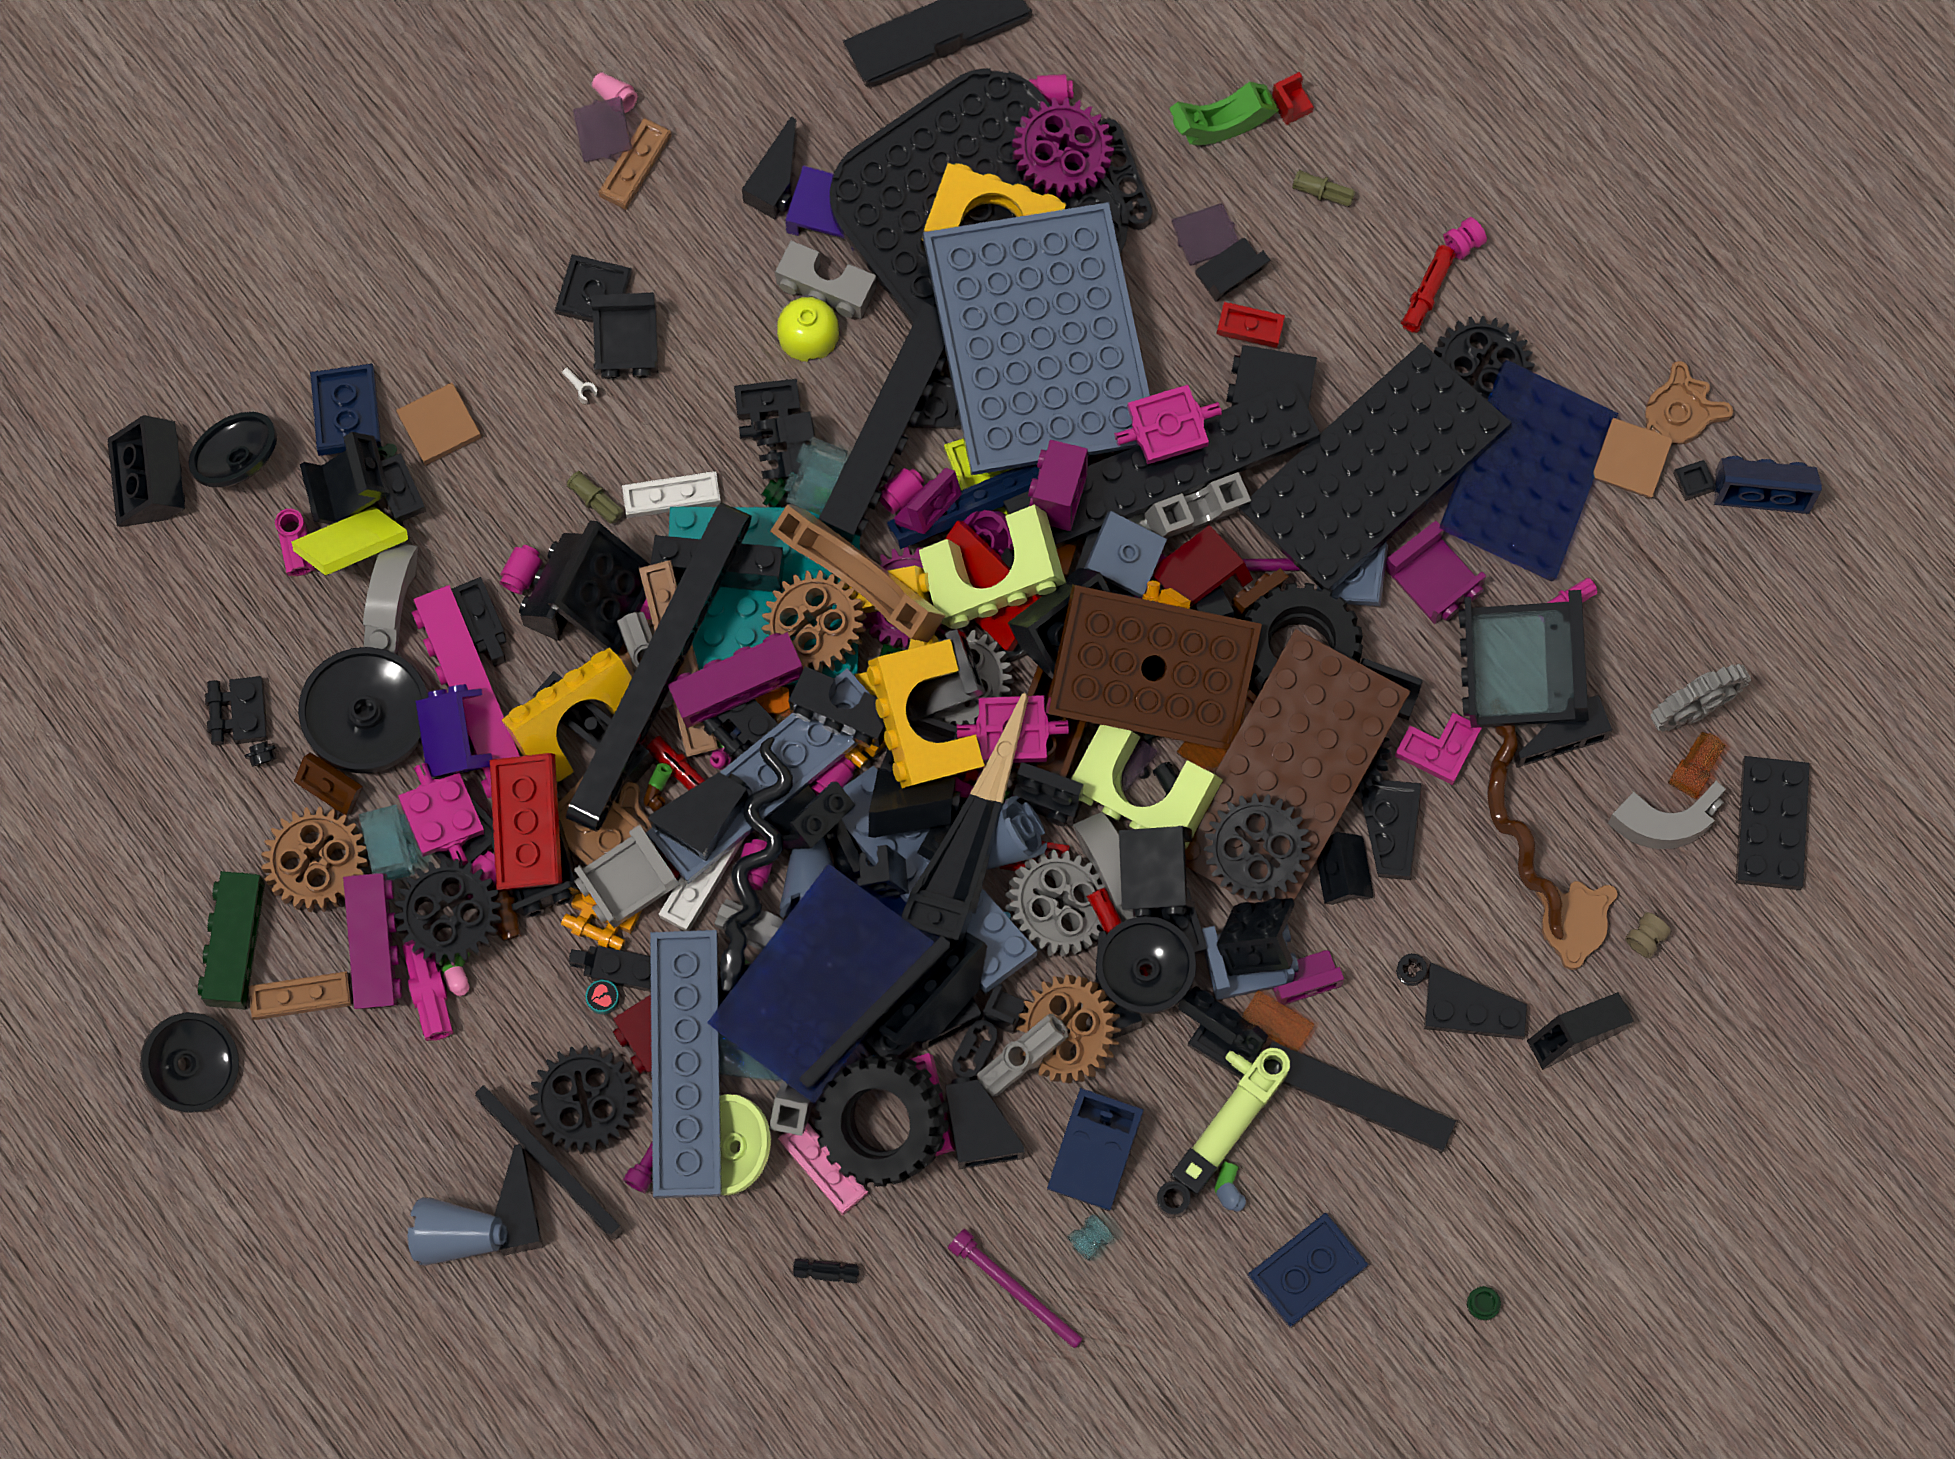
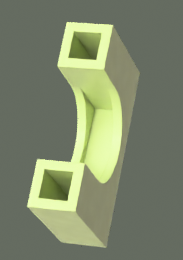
M1032 505L1005 516L1014 546V562L1008 575L1000 583L989 588L979 589L973 587L967 575L960 546L946 539L919 550L924 572L928 573L929 591L933 606L946 615L941 622L942 624L952 629L962 628L969 624V620L977 617L993 616L998 613V609L1008 605H1022L1027 602V598L1036 594H1050L1057 589V586L1066 583L1047 513L1036 505Z
M1100 724L1071 779L1084 784L1081 801L1092 806L1094 801L1104 805L1101 812L1118 821L1121 815L1132 820L1129 826L1133 829L1184 826L1192 829L1193 838L1223 779L1187 760L1171 791L1162 801L1148 807L1133 806L1123 793L1121 779L1124 767L1140 736L1130 730ZM1185 842V849H1187L1190 842Z

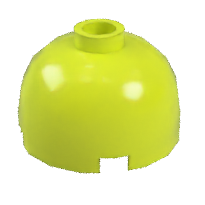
M801 297L791 301L783 308L777 321V337L781 348L794 359L800 361H809V359L818 357L822 359L834 350L839 340V322L833 309L825 301L814 297Z

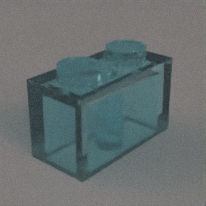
M815 437L811 438L809 445L802 444L796 461L801 464L796 474L790 472L784 486V490L788 491L786 502L821 515L846 461L847 451Z
M397 804L358 814L372 874L385 873L387 874V880L414 875L415 869L413 864L418 863L419 860L414 843L408 845L406 833L411 832V828L405 814L400 813Z

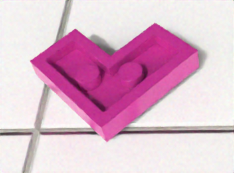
M1454 712L1440 739L1409 726L1395 753V757L1453 785L1482 727L1471 728L1470 720Z

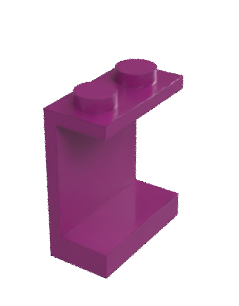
M1436 520L1389 556L1385 568L1388 574L1434 625L1441 619L1445 621L1451 619L1459 611L1460 608L1458 606L1464 602V597H1471V602L1484 591L1482 587L1486 579V575L1483 572L1475 576L1441 539L1444 529Z

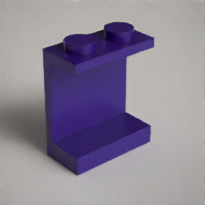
M803 166L785 219L786 233L798 236L801 227L844 238L833 220L830 209L829 195L833 173Z
M467 684L448 687V693L447 689L428 692V698L416 701L424 759L432 777L450 776L458 772L465 773L490 767L491 753L471 755L462 701L481 696V689L468 690Z

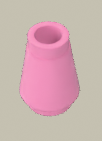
M603 72L597 74L592 81V87L615 112L627 113L634 107L638 96L633 86Z

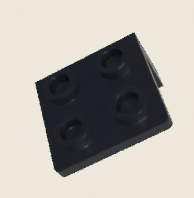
M1273 898L1268 901L1256 903L1243 902L1233 906L1216 944L1220 955L1223 957L1229 976L1290 969L1293 959L1282 934L1295 906L1293 898Z

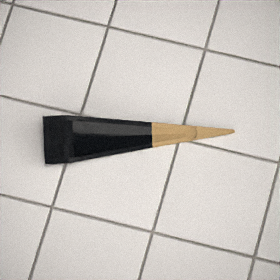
M1026 693L1021 695L987 764L954 823L911 890L899 922L902 926L963 943L972 915L976 914L1029 699Z

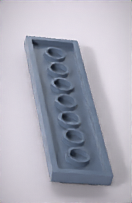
M848 668L834 678L837 690L832 698V704L839 709H851L859 703L864 692L869 693ZM792 713L724 768L721 773L727 777L731 773L742 779L747 784L745 788L749 796L758 790L774 785L778 778L775 772L763 761L759 750L762 742L767 738L773 737L775 741L771 749L790 768L793 775V786L790 792L783 798L765 804L760 808V815L767 819L858 744L852 740L853 736L844 732H841L840 735L831 733L822 727L823 723L813 719L811 722H806L797 718ZM742 808L707 861L702 860L653 828L647 831L646 834L689 884L753 832L754 829L746 822Z
M872 766L843 787L855 806L842 820L853 843L861 852L867 854L868 860L874 866L878 863V857L876 856L877 847L881 845H888L906 859L910 894L930 860L917 854L930 828L877 838L868 837L869 809L877 775L876 767ZM982 888L976 914L972 915L967 932L987 945L980 988L986 994L1037 956V949ZM909 894L900 895L907 903Z
M717 930L650 932L653 1197L722 1196Z

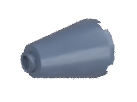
M1012 796L1003 801L987 870L1036 858L1045 853L1047 842L1042 845L1040 837L1045 834L1044 827L1031 805L1027 802L1020 804L1016 801L1020 798L1018 796Z
M822 837L812 848L791 849L780 902V916L784 918L786 915L789 917V923L805 927L825 925V919L834 917V921L841 918L845 914V901L825 838Z
M420 1198L416 1201L410 1216L416 1217L414 1227H408V1247L412 1259L420 1261L419 1265H432L498 1251L501 1244H504L507 1238L506 1226L502 1224L499 1217L434 1198Z

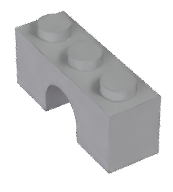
M790 241L775 271L776 285H779L780 289L789 294L798 293L805 297H814L825 301L844 317L852 318L854 316L862 319L877 289L876 275L847 264L840 277L834 280L822 279L816 274L820 267L819 252Z
M1239 472L1210 482L1205 488L1193 494L1183 496V493L1157 502L1144 515L1152 532L1169 539L1239 512L1238 507L1250 503L1251 499Z

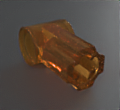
M1701 732L1690 748L1685 760L1682 758L1667 784L1696 800L1711 776L1709 773L1726 745L1717 736Z

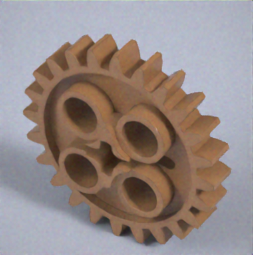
M819 570L816 578L813 577L810 571H806L805 580L802 581L795 574L793 575V585L790 586L787 582H782L785 589L783 593L773 590V594L777 598L776 602L766 601V605L772 611L771 613L762 614V617L770 624L761 627V630L768 635L788 632L790 639L792 636H796L792 643L803 668L805 666L810 669L814 667L815 671L822 673L823 665H827L834 671V661L839 660L842 664H846L843 655L846 652L852 655L856 654L851 647L852 643L862 644L863 642L856 634L857 632L866 631L865 626L858 622L867 618L866 614L859 610L864 604L860 599H855L858 593L853 588L848 589L849 585L841 580L838 583V577L834 574H831L826 580V575L822 570ZM824 595L823 602L820 605L812 606V601L816 596ZM833 605H837L836 609H832ZM798 615V620L794 625L786 626V621L790 616ZM816 619L817 625L813 627L810 622ZM836 619H842L841 626L831 631V623ZM816 639V644L812 649L804 650V645L808 640Z
M320 806L315 815H312L308 807L304 809V817L301 818L293 811L292 822L289 823L282 818L280 821L283 829L281 831L275 828L271 829L275 840L264 841L266 846L271 849V851L261 853L262 858L269 861L262 865L261 868L264 873H271L265 878V881L268 885L275 884L272 888L275 896L283 893L281 900L284 904L289 903L293 899V906L296 910H299L302 904L305 903L308 912L312 913L315 904H319L324 912L326 911V902L329 901L337 908L339 907L337 898L342 896L345 899L343 877L365 875L359 868L369 866L367 859L361 857L369 853L366 846L360 845L365 841L363 834H356L358 827L355 823L347 826L349 820L345 814L337 820L335 809H331L328 815L325 816ZM311 832L319 833V837L315 842H304L307 834ZM330 836H333V840L329 841V842L326 844V840H327ZM343 849L346 851L345 856L341 860L333 861L330 859L331 854L335 850ZM312 856L314 858H318L320 856L321 858L319 862L314 860L312 862L309 861V859ZM289 859H300V863L296 868L285 869V864ZM304 875V879L298 883L297 879ZM323 875L326 877V881L322 886H311V882L316 876Z
M1065 975L1063 979L1062 977L1054 976L1053 984L1045 981L1041 982L1043 992L1032 990V995L1035 998L1034 1002L1024 1001L1029 1011L1028 1013H1019V1017L1026 1021L1025 1025L1018 1026L1017 1030L1027 1033L1048 1014H1054L1055 1017L1062 1020L1066 1028L1068 1027L1067 1034L1069 1037L1043 1058L1042 1063L1037 1067H1040L1039 1075L1046 1077L1050 1075L1051 1081L1059 1082L1062 1080V1083H1072L1073 1079L1077 1082H1084L1085 1075L1095 1077L1094 1066L1105 1069L1106 1065L1102 1058H1113L1114 1055L1108 1048L1110 1045H1119V1042L1112 1038V1034L1120 1032L1121 1028L1113 1026L1112 1022L1117 1020L1120 1015L1110 1013L1109 1011L1114 1007L1115 1003L1113 1001H1104L1107 997L1104 990L1097 991L1099 984L1092 981L1088 983L1086 977L1078 976L1076 979L1073 975ZM1066 999L1067 1009L1062 1014L1060 1006L1062 1001ZM1091 1016L1093 1024L1090 1030H1087L1086 1021ZM1075 1044L1077 1053L1074 1059H1072L1070 1050Z

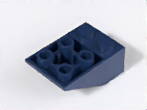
M1080 1088L1047 1190L1111 1211L1144 1109Z

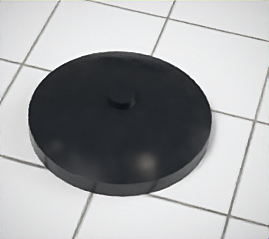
M352 648L327 658L310 674L299 698V722L308 745L327 764L351 773L379 772L405 760L422 741L416 701L428 698V694L419 673L402 657L379 648Z

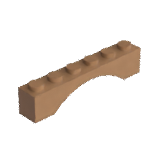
M787 504L770 531L791 548L821 565L851 586L875 606L888 622L910 639L929 642L946 616L804 508Z

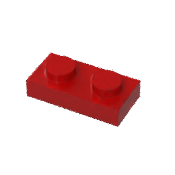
M1224 302L1216 335L1278 348L1285 315Z

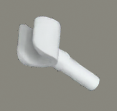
M569 368L563 370L562 373L578 390V399L581 403L588 404L587 398L582 395V392L585 390H590L597 397V388L594 384L589 382L583 383Z

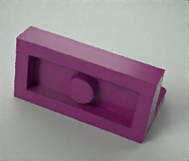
M945 467L934 480H930L894 517L895 523L925 534L962 495L956 472Z
M1325 950L1297 959L1299 972L1294 974L1293 982L1273 988L1280 1007L1342 987L1344 977L1340 967L1335 968L1330 951Z

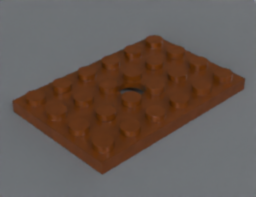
M1072 585L1045 713L1228 750L1240 729L1262 624ZM1152 655L1159 656L1165 663L1164 674L1155 681L1147 680L1141 671L1143 661Z

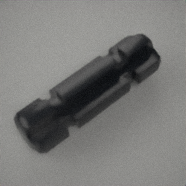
M796 1258L793 1265V1275L797 1278L812 1276V1279L835 1282L843 1279L845 1283L855 1284L859 1278V1266L845 1263V1266H842L840 1262L822 1260L809 1262V1259Z

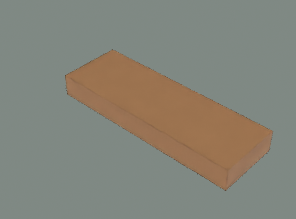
M644 118L598 192L599 197L626 210L672 136L671 131Z
M347 971L248 986L253 1020L352 1006L349 974Z

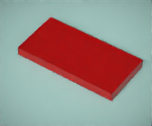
M957 521L945 540L948 539L960 546L967 575L973 587L984 589L1000 583L1008 575L1010 568L1003 562L1000 555L964 521ZM1036 594L1027 598V602L1022 605H1008L998 609V613L993 616L977 617L974 620L1003 649L1013 651L1018 641L1008 622L1042 596Z
M544 753L490 760L496 890L504 891L562 884L555 754Z

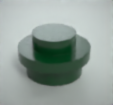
M781 477L778 482L771 479L761 495L766 498L762 503L765 506L769 504L772 507H776L789 487L783 483L784 480Z
M1477 1287L1471 1291L1467 1298V1309L1478 1320L1487 1321L1494 1318L1501 1307L1498 1293L1490 1287Z

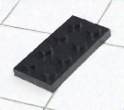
M1744 756L1742 760L1736 884L1801 890L1803 888L1810 763Z

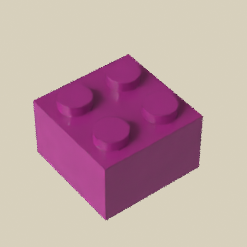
M1050 439L1047 450L1042 449L1037 463V468H1039L1038 479L1033 478L1028 494V497H1031L1029 506L1036 505L1047 513L1051 527L1071 531L1088 475V449Z

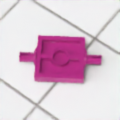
M1189 385L1128 402L1127 408L1132 420V428L1114 433L1116 443L1120 446L1136 440L1142 448L1147 465L1207 447L1209 441L1204 429V420L1222 415L1220 405L1216 402L1200 407L1193 399Z
M1044 695L1028 696L1029 699L1013 763L1047 762L1046 744L1049 734H1068V720L1048 721L1044 709ZM1021 696L979 698V715L976 724H957V738L976 734L984 764H987Z
M427 763L421 764L422 770L420 765H417L414 770L421 785L414 790L398 795V800L421 855L425 857L438 851H449L453 861L460 858L464 866L468 863V860L461 846L469 839L484 834V829L462 777L458 772L443 779L433 780Z

